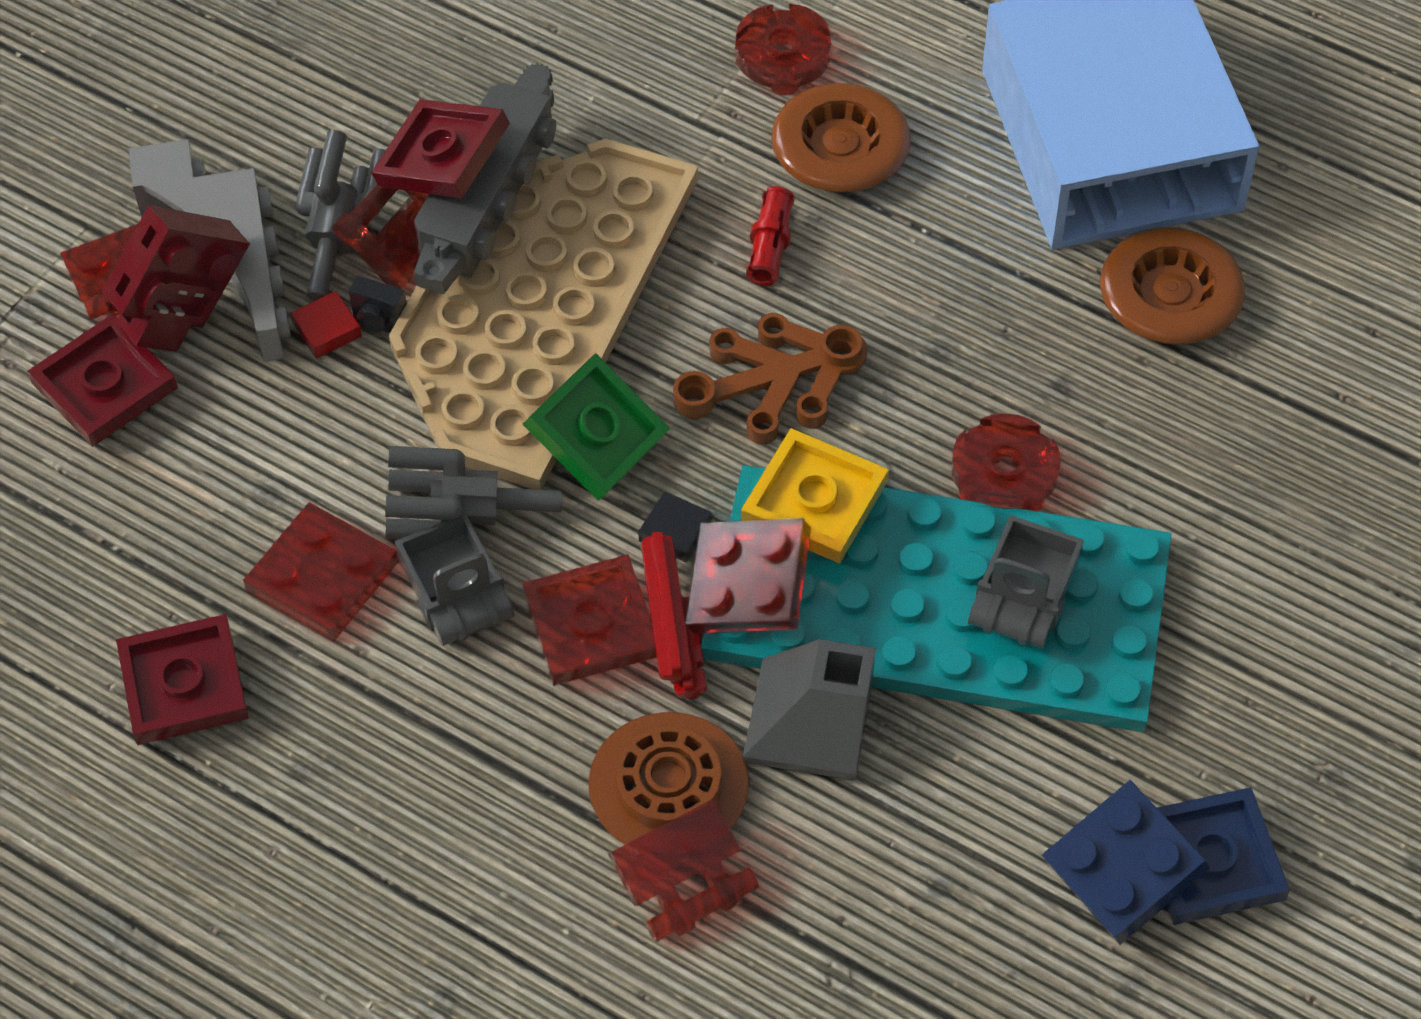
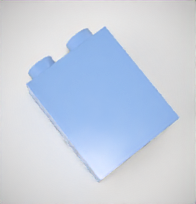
M1004 0L989 4L982 72L1052 250L1245 210L1259 144L1194 0Z

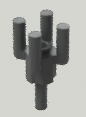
M337 130L327 132L323 149L310 148L308 150L295 203L296 211L300 215L309 216L304 237L311 242L312 247L317 249L306 296L313 301L328 295L337 253L348 254L353 251L362 218L375 217L380 213L386 189L378 186L371 173L386 151L385 149H375L373 151L370 168L365 166L354 167L350 184L337 181L347 141V135Z
M389 446V468L443 470V472L389 469L388 491L431 493V497L386 495L385 517L436 520L386 518L385 540H399L443 521L456 520L463 513L467 514L471 524L495 525L496 509L561 512L562 491L498 488V471L465 470V455L458 449Z

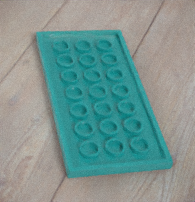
M742 465L701 644L704 660L761 669L763 658L818 639L876 648L872 688L1145 733L1172 533L884 487L839 564L741 521V509L766 469ZM1010 515L1084 540L1081 558L1064 597V601H1066L1055 631H1050L1044 649L1028 644L1023 646L1018 644L1017 640L994 632L988 634L983 632V628L968 624V618L976 598L977 584L979 580L982 581Z

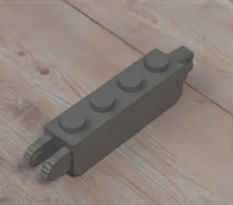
M538 63L535 65L531 64L529 67L526 66L527 69L523 70V74L520 75L514 86L501 83L490 87L480 106L503 109L510 125L463 198L429 194L414 219L420 253L414 271L416 286L445 294L460 274L471 278L480 260L485 261L491 255L496 231L501 222L506 223L510 220L515 209L517 193L522 184L528 185L531 182L535 173L538 155L542 148L547 149L550 147L556 133L557 122L555 119H552L551 115L554 94L553 90H550L549 87L552 86L551 82H553L551 69H548V66L539 65Z

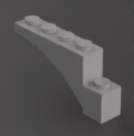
M189 139L128 148L132 187L141 218L148 205L226 219L230 220L250 243L230 281L247 307L252 319L263 361L284 359L281 338L291 337L286 306L277 307L276 297L285 296L280 265L271 267L270 257L279 256L274 226L265 227L264 218L273 217V209L269 188L258 187L255 169L249 168L206 175L203 158L193 159Z

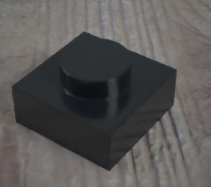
M358 275L348 290L354 318L363 327L374 332L385 331L390 333L407 304L405 290Z

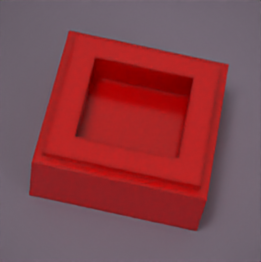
M337 291L290 312L292 324L316 359L362 337L360 325Z

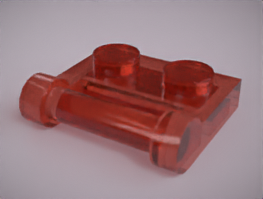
M376 183L350 214L344 213L333 224L332 229L339 240L354 248L385 284L404 289L414 277V271L420 257L414 219L429 194L405 191L410 197L374 237L366 226L398 191V189L379 187Z

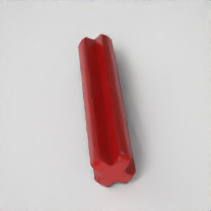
M653 532L652 536L643 538L641 550L658 672L662 680H668L671 684L681 683L682 679L690 677L693 670L674 542L671 536L663 535L662 532Z

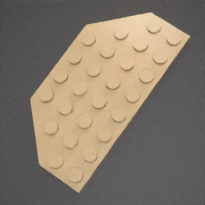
M606 138L587 144V151L562 160L558 154L537 161L531 182L528 185L522 184L516 195L515 209L510 220L506 223L501 222L495 233V243L491 255L485 261L480 260L472 277L460 274L445 294L416 286L390 332L389 340L393 354L437 448L458 449L462 451L466 459V468L498 471L497 478L530 489H543L557 459L523 426V423L595 353L605 363L607 362L699 179L698 166Z

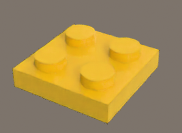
M790 428L743 505L741 521L840 564L888 482L889 469Z

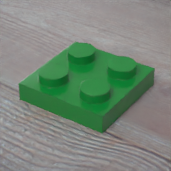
M597 353L591 356L523 423V426L598 501L670 430L665 422Z

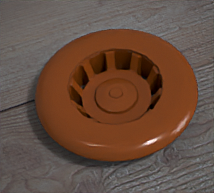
M830 83L807 89L789 100L775 119L771 140L778 161L797 180L825 191L852 192L873 187L891 177L907 158L911 135L903 113L888 97L871 88L857 84Z
M1161 227L1133 234L1120 242L1111 251L1101 270V294L1111 314L1130 331L1157 342L1188 344L1209 339L1231 325L1240 313L1244 303L1245 283L1236 260L1218 242L1192 230Z
M660 712L645 715L622 725L614 731L596 753L591 765L588 781L589 796L593 810L606 830L626 846L643 853L658 856H678L696 852L724 836L742 813L749 787L746 763L743 762V755L729 735L718 726L703 718L678 712ZM634 783L635 788L627 791L626 789ZM703 784L709 788L707 793L701 790ZM644 801L650 807L646 809L640 805V802ZM691 802H694L696 804L689 809L684 808V806L690 804ZM673 810L675 813H660V811Z

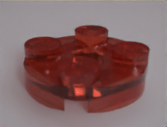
M773 4L762 6L747 14L737 27L735 44L736 65L750 80L762 86L771 87L772 91L778 95H792L800 86H805L815 81L825 72L831 62L832 43L828 24L818 13L805 6L789 4V10L780 9L773 11ZM777 43L783 46L787 43H791L792 48L788 50H778L775 48L774 44Z
M992 414L981 418L980 425L971 428L967 433L966 428L959 434L953 448L951 472L953 481L959 489L960 499L980 502L1001 509L1019 508L1039 511L1043 508L1045 500L1053 493L1056 487L1061 458L1057 444L1053 438L1052 443H1050L1048 438L1040 433L1041 426L1020 415ZM1001 457L1012 458V465L1018 468L1012 471H1002L993 464H998Z

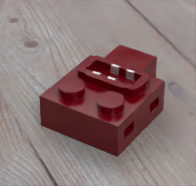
M148 205L102 292L120 313L116 322L136 346L177 352L191 326L204 328L250 243L230 220Z

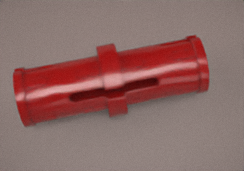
M772 186L768 187L767 191L764 190L759 219L751 228L750 240L753 247L749 265L746 269V276L748 280L757 285L770 286L774 284V281H778L782 253L790 244L791 231L788 225L795 196L784 187Z

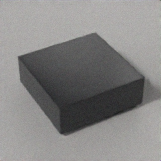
M664 491L638 531L639 542H642L643 538L652 536L653 532H662L663 535L672 537L676 559L687 563L712 524V512Z

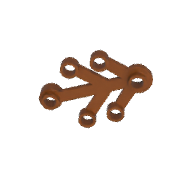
M769 313L760 318L758 322V340L761 344L740 337L736 331L730 328H720L714 331L709 339L711 358L721 364H729L739 359L758 367L714 381L703 372L689 371L683 373L675 380L673 385L674 406L686 418L700 419L711 412L717 402L770 386L758 409L750 412L747 417V435L749 439L757 444H769L778 436V417L800 376L819 370L810 392L801 395L797 400L796 419L805 428L814 429L821 427L827 420L828 400L841 375L852 374L862 368L867 359V345L860 333L850 326L836 325L828 328L822 334L788 322L783 315L778 313ZM769 328H777L780 329L781 332L772 334L768 333L766 330ZM721 343H729L733 345L731 348L722 349L718 347V345ZM789 343L806 350V352L792 356L775 349ZM836 352H845V353H847V354L839 355V354H835V353H836ZM691 398H699V399H701V400H700V401H689L688 399H691ZM815 407L820 411L810 414L805 412L804 409ZM758 423H767L771 425V427L762 430L756 428L755 425Z

